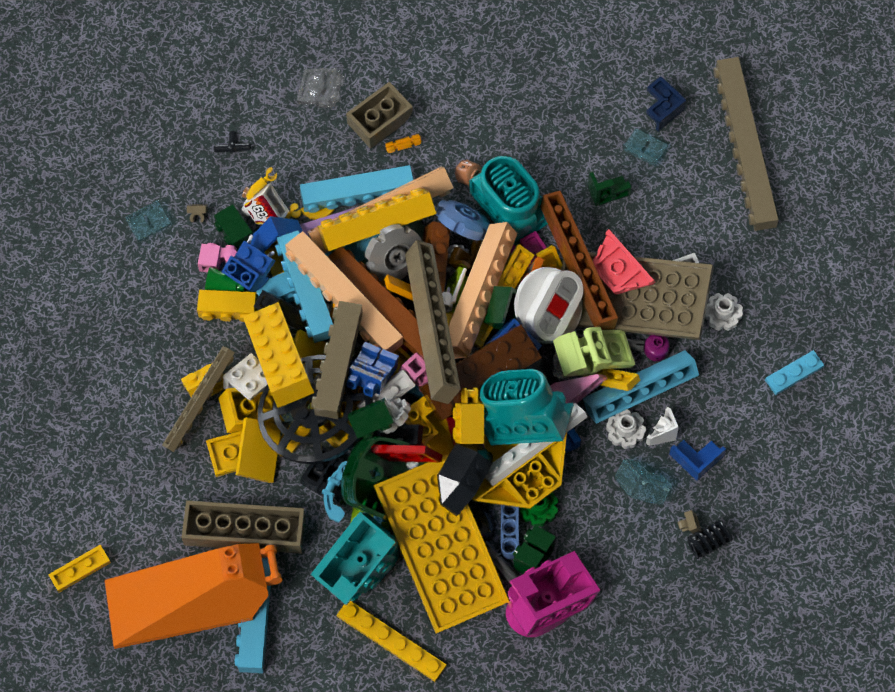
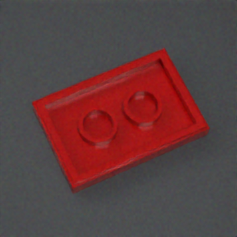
M373 445L371 447L373 454L392 462L440 463L443 457L442 454L427 446Z

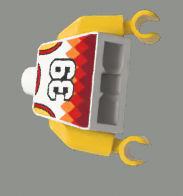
M272 167L266 170L264 178L261 177L250 187L246 194L247 199L241 209L243 216H251L258 225L263 224L270 216L290 219V217L298 218L301 215V210L294 212V210L299 208L298 204H292L289 211L272 184H267L268 181H274L277 178V173L274 176L268 175L272 172Z

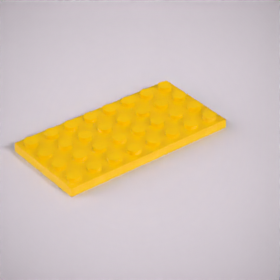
M444 455L440 463L428 462L373 485L435 633H439L509 602L469 505L467 504L458 516H455L440 505L441 497L438 489L437 474L448 455Z

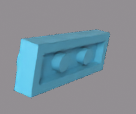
M813 350L766 377L765 381L773 393L777 395L824 368V364Z

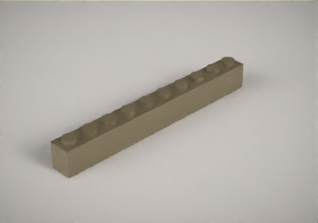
M739 57L717 60L716 68H713L715 79L718 78L719 84H717L718 94H722L723 97L721 107L723 111L726 110L727 114L725 116V124L727 127L730 126L729 140L730 143H734L735 147L733 148V157L738 160L736 168L738 176L741 175L742 177L740 182L741 190L746 193L744 202L746 209L749 208L750 214H748L749 224L753 225L754 231L776 228L778 216Z
M416 240L406 252L405 258L431 400L449 404L461 389L434 248L432 244Z

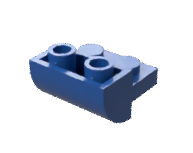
M243 241L236 255L230 256L221 272L249 291L255 292L268 281L267 274L276 260L247 241Z

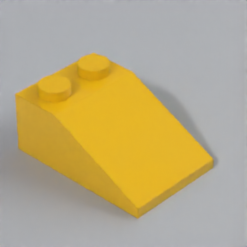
M227 388L218 399L227 433L241 431L243 420L246 417L258 420V405L263 391L252 400H248L235 388ZM270 390L264 401L263 413L273 410L274 399ZM287 414L280 415L281 422L288 420ZM271 418V419H269V420L264 421V422L276 424L275 421H274V418Z

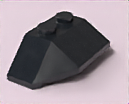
M455 444L437 474L438 489L441 497L440 505L455 516H458L476 495L493 464V454L480 444Z

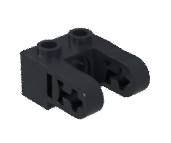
M322 446L323 453L330 451L329 449ZM337 457L323 463L310 464L302 475L300 484L324 498L322 490L327 486L324 480L331 469L336 471L339 465L345 461ZM334 488L332 491L335 494L333 503L342 506L344 502L342 493Z

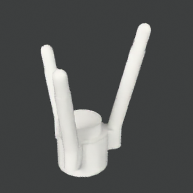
M463 268L453 296L450 293V287L447 288L446 292L442 293L446 312L452 311L453 304L456 303L458 292L467 271L466 268Z

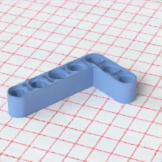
M501 505V554L504 558L510 560L515 557L513 556L514 551L507 552L505 547L513 546L516 549L519 545V507ZM508 508H512L515 512L513 514H507L505 513V510ZM513 527L515 531L507 533L505 528Z

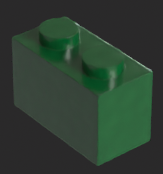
M233 204L214 215L215 223L213 225L218 233L222 232L225 236L223 239L226 245H232L239 249L243 241H247L249 236L253 235V232Z
M385 398L348 414V419L357 439L360 437L366 439L374 435V431L379 429L381 431L387 430L392 427L395 420Z

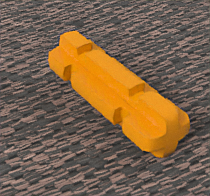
M415 134L411 138L408 136L397 139L395 142H387L385 147L388 153H392L396 149L399 151L410 148L412 145H420L422 141L420 135Z

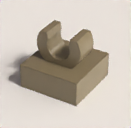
M208 204L187 205V213H192L190 221L194 222V216L199 215L201 222H204L205 215L203 213L208 212Z
M692 510L684 512L686 519L678 522L679 529L682 532L689 530L693 534L697 531L701 533L697 514Z

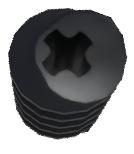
M717 520L715 526L710 524L708 529L702 528L701 533L697 531L694 533V536L689 535L687 540L694 557L699 559V552L702 556H706L705 549L711 553L712 545L719 549L718 542L726 545L725 538L731 542L733 538L728 528L721 521Z

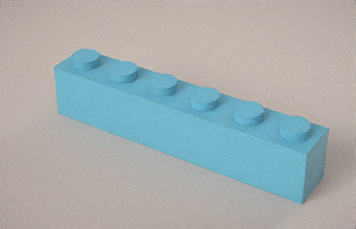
M408 165L300 184L304 212L315 213L324 208L333 210L340 206H354L357 203H367L412 181L413 176L411 167Z
M299 231L277 237L278 245H275L278 256L282 255L284 260L281 261L284 272L288 271L289 277L287 281L289 287L295 290V294H293L296 305L300 304L302 309L299 310L302 321L307 323V327H305L308 338L312 337L313 342L317 343L331 337L328 336V332L333 322L320 288H315L310 282L308 275H303L299 271L298 265L294 261L291 262L285 255V244L299 234Z
M684 350L635 373L639 374L641 381L629 391L605 387L582 399L588 415L597 424L699 376L695 359Z
M268 557L262 558L265 577L270 576ZM267 586L269 596L253 616V620L238 623V627H241V635L237 634L236 645L239 647V654H235V666H238L239 672L264 673L271 586Z

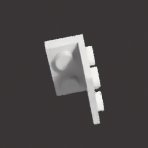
M252 353L223 375V388L225 390L227 388H235L248 400H252L267 385L259 359Z

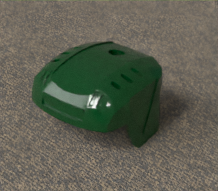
M370 436L362 439L350 453L342 474L341 493L344 501L349 506L376 516L381 520L388 521L373 485L428 462L387 461L373 454L371 447L373 445L411 444L386 437ZM367 498L365 505H362L364 499ZM377 502V505H376L375 509L373 510L372 507H373L374 503Z

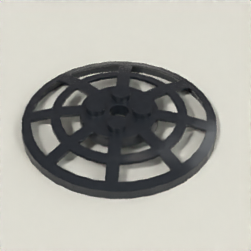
M313 355L301 358L302 362L305 363V370L313 388V394L279 408L274 401L273 410L263 413V405L270 390L268 384L260 397L258 424L262 436L273 451L289 461L301 464H317L330 461L346 453L361 439V437L357 439L352 426L347 423L349 420L348 414L352 412L353 401H365L366 406L373 403L372 397L364 393L352 394L351 389L347 387L346 383V394H344L342 402H346V409L342 418L333 419L317 416L314 413V409L308 408L313 396H317L318 392L313 374H322L320 368H313V361L325 360L326 355ZM290 413L294 419L288 429L282 424L280 415ZM274 418L277 427L284 434L279 445L268 435L263 421ZM329 421L335 424V427L320 435L319 427ZM299 426L311 428L312 437L299 436L295 432ZM341 429L350 435L340 446L328 452H322L321 442L333 437ZM290 440L306 444L313 443L315 455H298L286 451L285 448Z

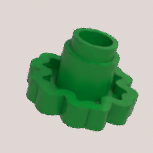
M552 492L531 509L519 508V514L523 521H531L532 526L543 527L546 521H554L555 516L558 514L556 507L558 499Z

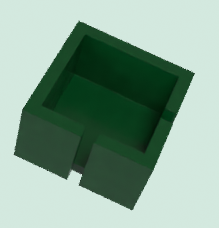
M537 525L532 530L528 529L523 538L525 540L522 546L518 545L513 553V556H515L513 559L514 569L522 574L532 567H535V569L540 567L549 559L555 549L556 536Z

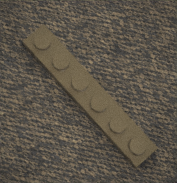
M224 346L221 348L162 446L172 452L181 446L183 436L190 431L193 426V420L202 412V405L206 399L211 397L215 384L221 381L223 371L226 366L232 363L235 352Z

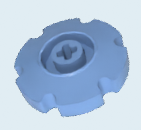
M441 200L435 209L437 214L435 215L438 216V220L443 225L463 237L477 241L484 239L490 221L484 215L457 201Z

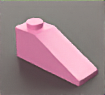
M595 374L555 382L550 387L553 392L559 391L564 393L566 397L565 403L577 404L604 382L607 377L606 375Z

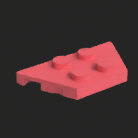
M608 229L605 234L606 238L603 244L599 246L593 263L599 277L610 290L617 295L656 283Z

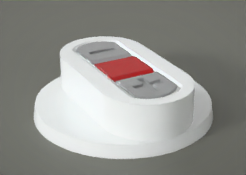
M542 267L530 272L520 283L515 295L514 311L516 320L542 344H552L553 340L559 336L573 332L582 314L583 284L581 279L572 271H562L553 267Z

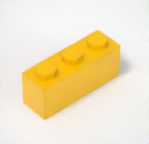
M199 290L198 317L207 321L218 318L222 321L239 319L241 322H245L243 316L253 313L257 309L253 307L257 301L256 292Z

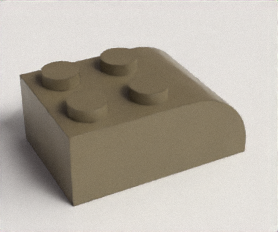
M388 82L346 113L347 124L371 149L408 120L412 114L413 106Z

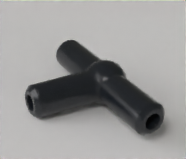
M235 131L229 132V144L214 145V152L234 153L236 151L251 150L250 143L236 144Z

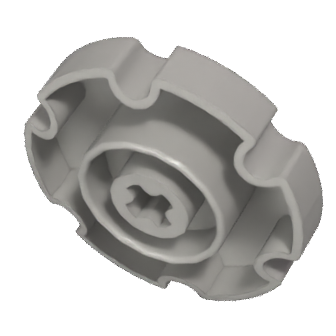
M393 224L380 230V235L377 238L373 237L366 248L365 257L369 260L365 264L367 270L371 274L374 273L379 281H382L387 274L400 280L408 275L405 254L416 240L422 241L420 236L409 226L403 228L399 224Z

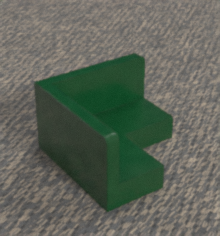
M593 171L589 172L588 190L595 206L631 195V185L629 181L625 182L623 176L598 183Z
M494 286L484 323L495 329H501L506 315L512 318L516 317L514 311L516 289L513 287Z

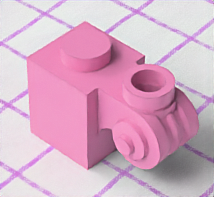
M214 243L201 244L198 260L199 271L208 272L210 267L219 270L220 263H227L230 256H235L237 248L232 245L222 248Z
M415 353L401 366L399 371L403 369L413 383L420 387L428 382L425 362Z

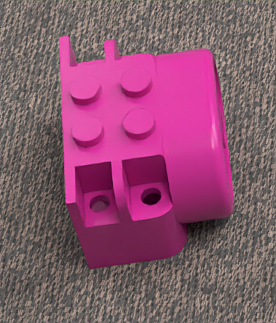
M575 551L554 561L547 560L536 569L532 567L523 575L510 581L512 586L508 591L510 601L506 607V618L511 628L518 634L531 638L539 637L564 623L569 617L586 609L600 592V589Z

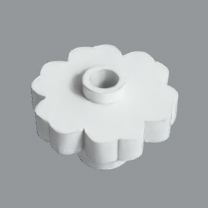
M720 293L711 296L705 313V319L709 320V326L718 331L722 328L729 331L737 327L738 321L742 319L743 315L742 305L737 304L738 299L729 293L724 296Z
M385 398L395 420L391 428L384 431L379 429L381 433L385 432L388 434L394 432L398 426H402L408 419V413L411 408L405 399L397 398L390 400Z
M628 409L610 417L606 425V430L609 432L608 439L615 446L621 444L624 449L634 448L637 442L643 441L646 433V428L643 426L644 419L637 412L631 414Z

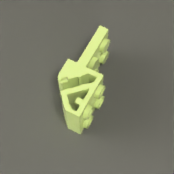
M589 327L585 329L584 337L578 338L574 331L553 340L564 376L594 375L602 369L631 368L635 365L626 334L622 330H601V327Z

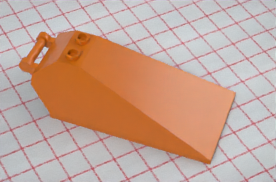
M259 543L237 544L106 579L105 588L114 649L253 620V616L269 596L267 586L282 582V576L278 571L276 561V546L267 545L265 548L260 549ZM268 557L271 575L265 577L262 558Z

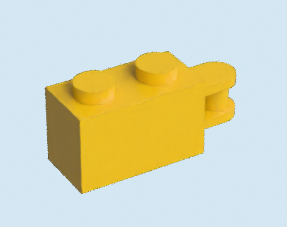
M462 388L461 403H455V408L453 409V418L455 420L453 439L458 444H484V404L478 403L477 388L472 390ZM468 398H472V403H468Z

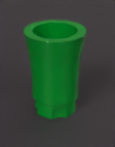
M212 267L208 270L205 290L245 292V287L220 270Z

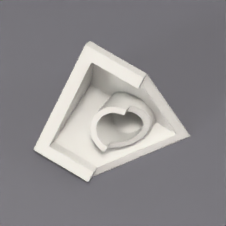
M669 407L666 408L664 417L661 416L657 425L653 428L655 430L652 435L647 436V445L676 440L678 424Z

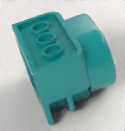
M508 156L492 158L483 166L481 173L469 180L470 194L494 223L508 222L518 233L514 241L515 246L519 244L520 239L548 225L540 208L542 197L540 196L538 184L516 159Z
M539 370L501 371L489 377L480 389V399L485 407L484 433L491 445L557 442L564 440L574 404L565 403L566 397L564 393L559 391L553 392L545 375Z
M359 512L310 575L345 605H348L350 601L358 599L362 593L373 590L393 568L399 555L397 540L389 530L370 514Z

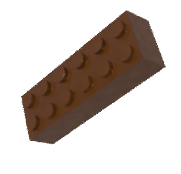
M517 325L456 363L461 390L449 404L431 400L428 382L421 385L419 389L438 420H444L453 414L455 403H461L462 388H467V390L477 388L479 398L482 385L492 375L501 371L525 369L542 357L523 326ZM468 398V403H471L472 398Z

